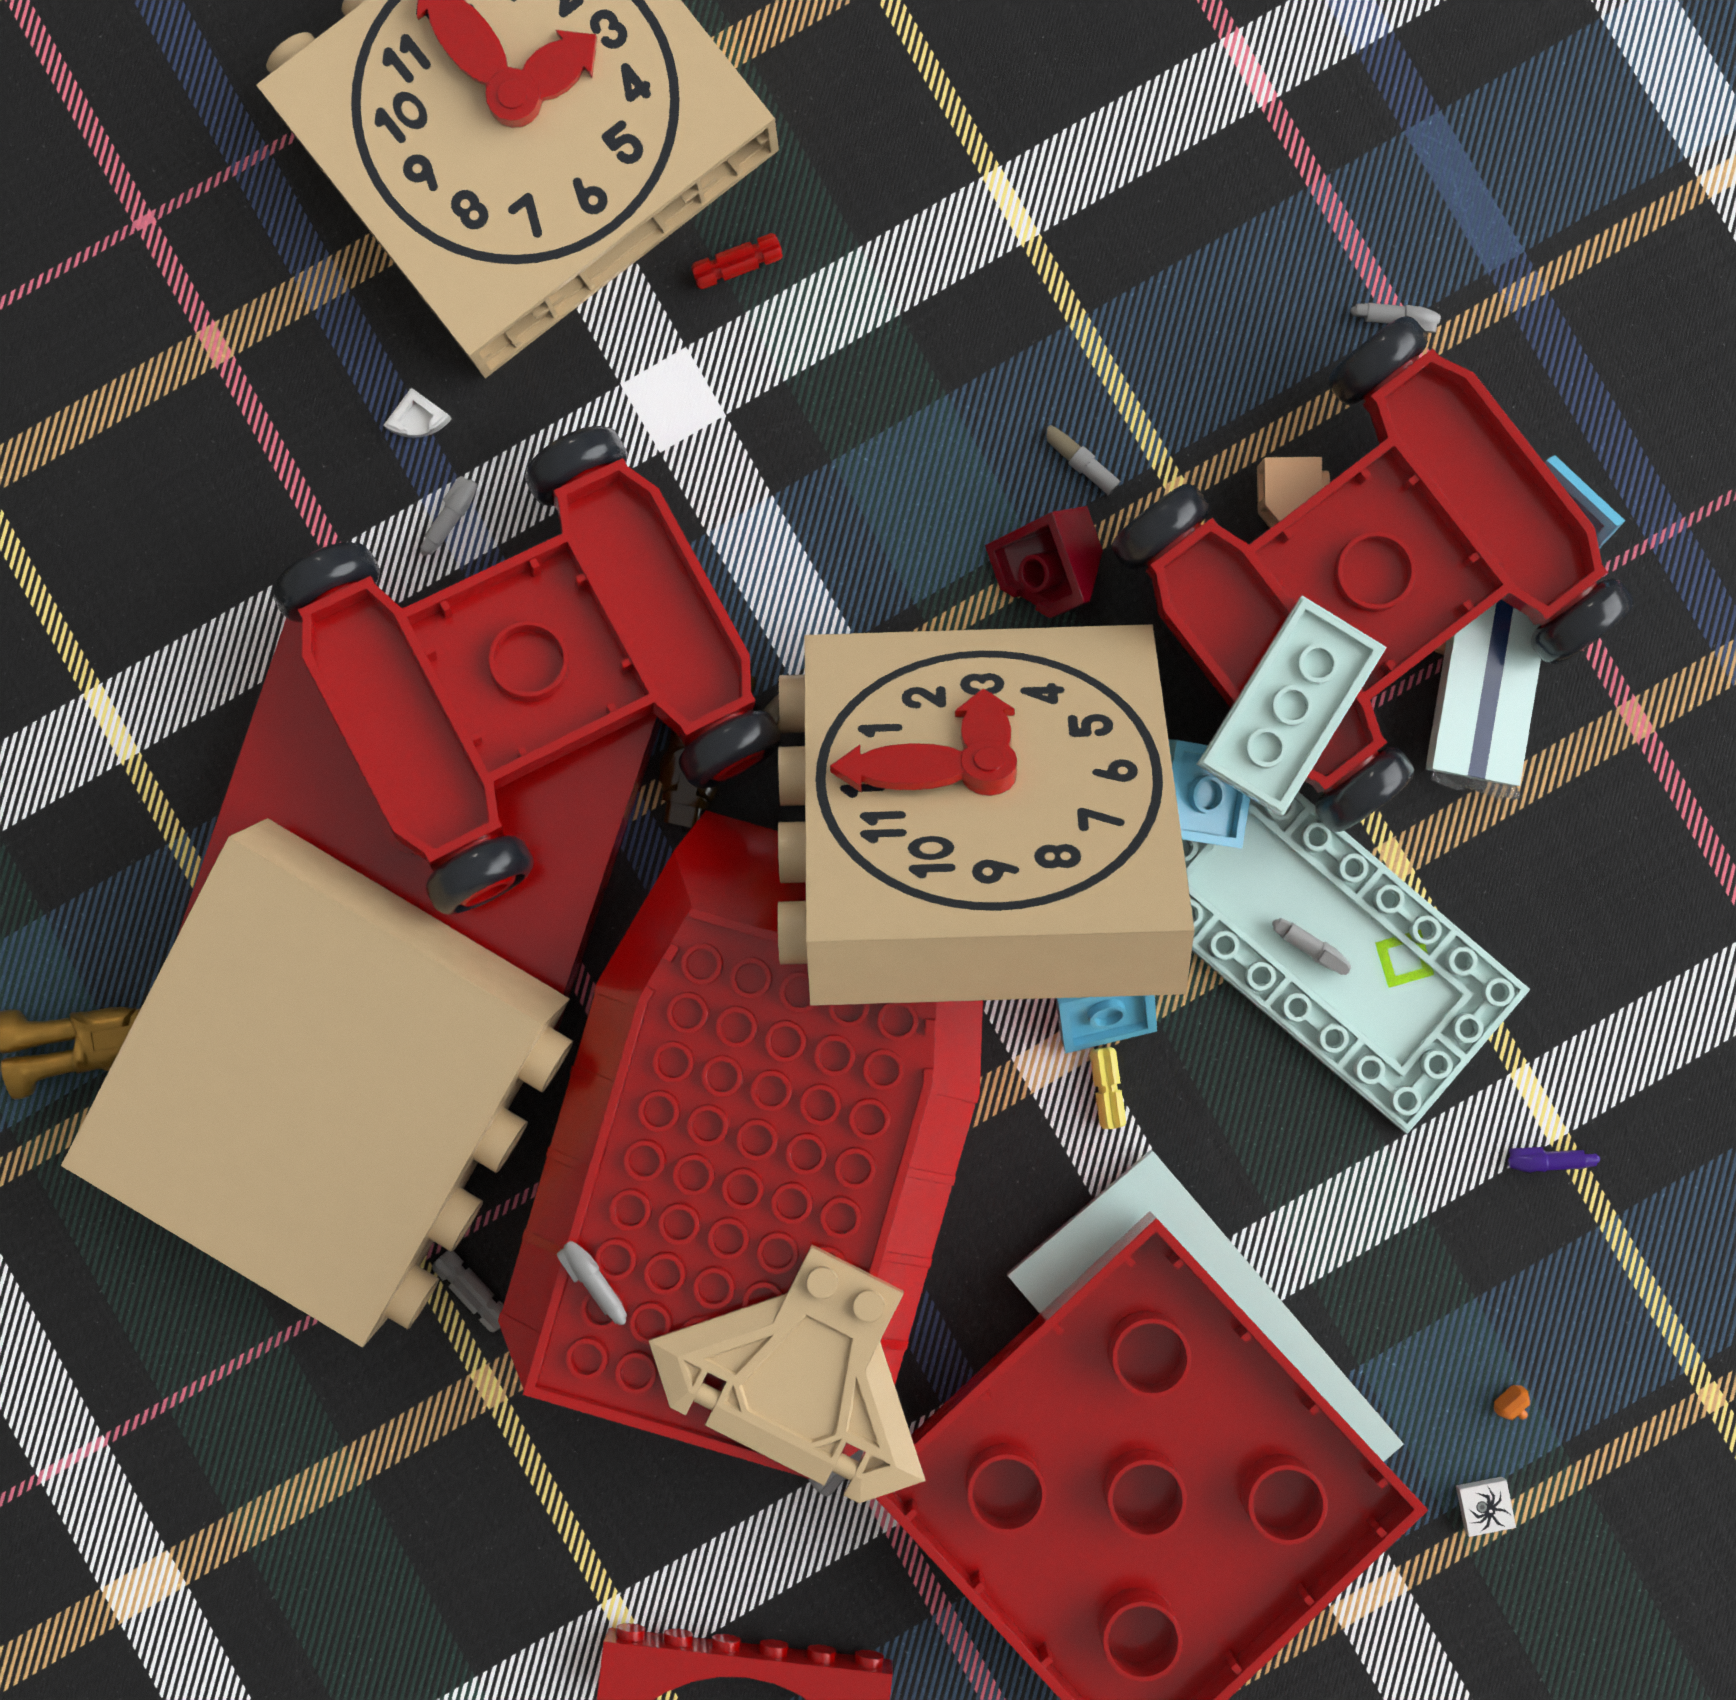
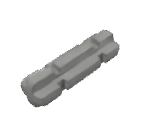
M446 1251L432 1265L433 1271L443 1281L447 1279L451 1283L448 1287L473 1314L478 1312L481 1315L479 1321L490 1332L497 1331L500 1328L498 1318L504 1305L501 1301L496 1303L492 1299L495 1295L470 1268L464 1269L462 1266L464 1261L454 1251Z

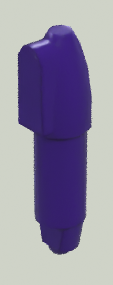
M1543 1147L1509 1149L1508 1166L1523 1172L1538 1171L1543 1173L1547 1170L1585 1169L1597 1166L1600 1157L1597 1154H1585L1584 1150L1545 1151Z

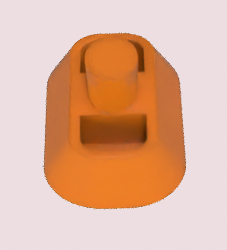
M1521 1385L1510 1386L1495 1400L1494 1411L1500 1417L1508 1420H1513L1517 1416L1521 1420L1526 1419L1528 1413L1525 1409L1530 1405L1528 1391Z

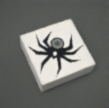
M1497 1477L1456 1485L1464 1530L1469 1537L1516 1528L1508 1484L1505 1478Z

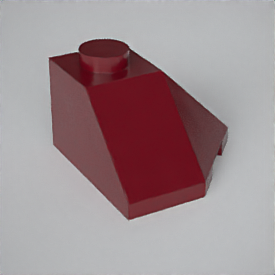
M1087 506L1050 512L985 545L1000 590L1014 598L1020 596L1036 605V611L1048 618L1061 615L1090 601L1103 549Z

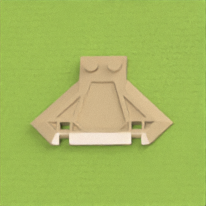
M811 1245L788 1293L649 1339L670 1408L686 1415L694 1401L712 1411L705 1426L822 1485H825L831 1472L850 1480L843 1496L857 1503H862L925 1481L880 1342L904 1291ZM707 1372L726 1381L722 1391L703 1383ZM846 1442L864 1451L860 1461L841 1453Z

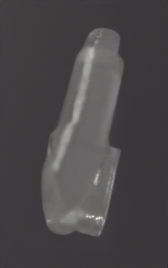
M1433 771L1434 774L1431 781L1459 791L1468 788L1500 800L1504 797L1513 800L1520 797V792L1515 786Z

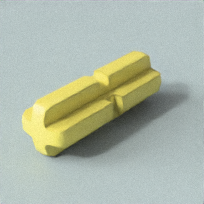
M1112 1047L1091 1050L1090 1060L1094 1086L1098 1087L1099 1090L1095 1095L1100 1126L1103 1129L1121 1128L1126 1124L1122 1090L1117 1088V1084L1121 1082L1116 1051Z

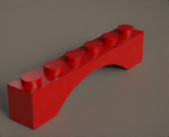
M622 1623L618 1624L617 1628H609L603 1641L597 1700H654L665 1692L690 1682L716 1677H746L773 1683L800 1695L806 1700H890L893 1664L892 1659H884L882 1653L872 1650H859L855 1652V1655L836 1653L835 1648L827 1645H810L807 1650L788 1648V1643L775 1639L761 1640L759 1645L741 1643L739 1637L730 1634H716L712 1636V1639L693 1637V1633L685 1629H667L662 1634L645 1632V1627L639 1624Z

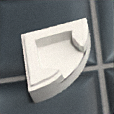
M411 388L385 422L384 426L397 435L417 438L439 431L452 418Z

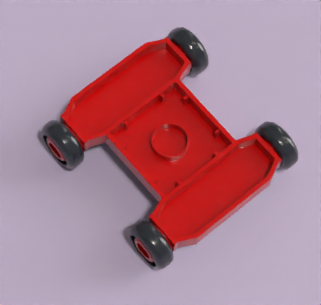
M1409 316L1400 317L1392 321L1340 362L1329 377V386L1332 392L1343 404L1354 405L1363 399L1365 400L1362 406L1370 414L1380 445L1251 544H1247L1219 526L1213 518L1201 525L1208 516L1209 504L1197 487L1191 484H1183L1170 491L1137 516L1120 531L1112 543V550L1115 556L1127 569L1133 571L1140 570L1148 565L1146 572L1152 578L1160 618L1230 708L1235 703L1301 596L1306 597L1387 647L1304 781L1311 784L1318 793L1324 792L1315 803V811L1323 824L1333 832H1342L1371 815L1405 788L1414 776L1412 763L1400 749L1386 747L1377 751L1387 741L1381 735L1370 700L1491 606L1502 599L1527 615L1533 625L1540 624L1532 634L1531 645L1539 657L1549 664H1560L1584 650L1623 620L1633 607L1631 593L1619 580L1604 579L1596 583L1608 571L1602 565L1594 525L1474 372L1440 357L1433 348L1421 358L1419 357L1426 348L1428 338L1421 325Z
M590 426L568 433L539 451L527 467L525 480L533 496L539 503L555 506L558 511L560 535L403 609L376 585L380 574L379 565L370 550L360 543L342 542L315 550L287 567L275 581L273 598L278 609L289 620L302 622V658L308 672L395 839L425 859L434 871L427 881L426 891L433 906L444 914L463 913L492 901L520 884L528 877L533 868L534 860L524 841L513 835L503 836V825L498 818L496 789L651 713H654L680 736L685 749L679 757V766L687 781L697 789L712 788L746 773L774 754L782 742L781 732L773 717L765 711H753L756 700L751 693L750 654L659 488L627 466L628 454L616 431L610 427Z

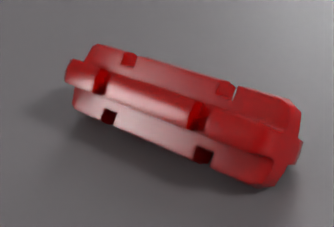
M770 233L757 238V243L753 245L749 241L717 253L714 260L710 261L707 257L694 262L691 265V269L698 287L705 289L718 284L717 279L722 277L726 281L759 268V263L761 262L768 265L782 258V249L775 234Z

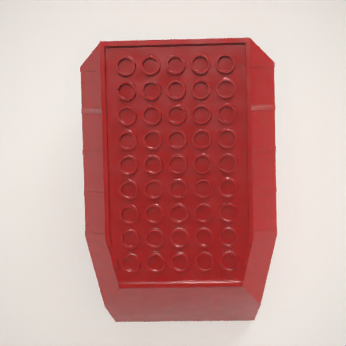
M706 810L672 853L596 983L595 995L574 1065H572L571 1077L550 1147H548L547 1159L526 1229H524L523 1241L498 1323L523 1387V1395L808 1478L705 1426L712 1412L706 1407L693 1401L686 1415L670 1408L649 1339L788 1293L811 1245H814L904 1291L880 1340L895 1385L904 1352L907 1350L910 1331L928 1268H930L932 1263V1254L952 1185L954 1186L956 1179L955 1174L975 1104L978 1102L980 1095L983 1000L810 1005L808 964L780 965L778 948V902L806 901V882L780 883L778 831ZM569 1241L577 1243L598 1264L599 1271L618 1296L627 1313L625 1324H615L608 1314L604 1315L584 1284L579 1280L574 1282L558 1259L557 1252L563 1249L564 1245ZM707 1372L703 1383L722 1391L726 1381ZM846 1442L841 1453L850 1457L860 1449Z

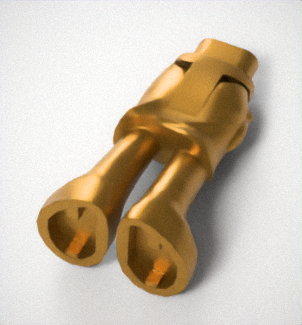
M110 1007L88 1012H72L69 1014L70 1018L49 1021H28L20 1010L0 1011V1053L2 1054L45 1044L75 1040L74 1048L71 1050L4 1058L1 1061V1072L11 1098L17 1100L32 1095L36 1089L37 1082L48 1077L70 1072L79 1074L95 1069L109 1071L141 1008Z

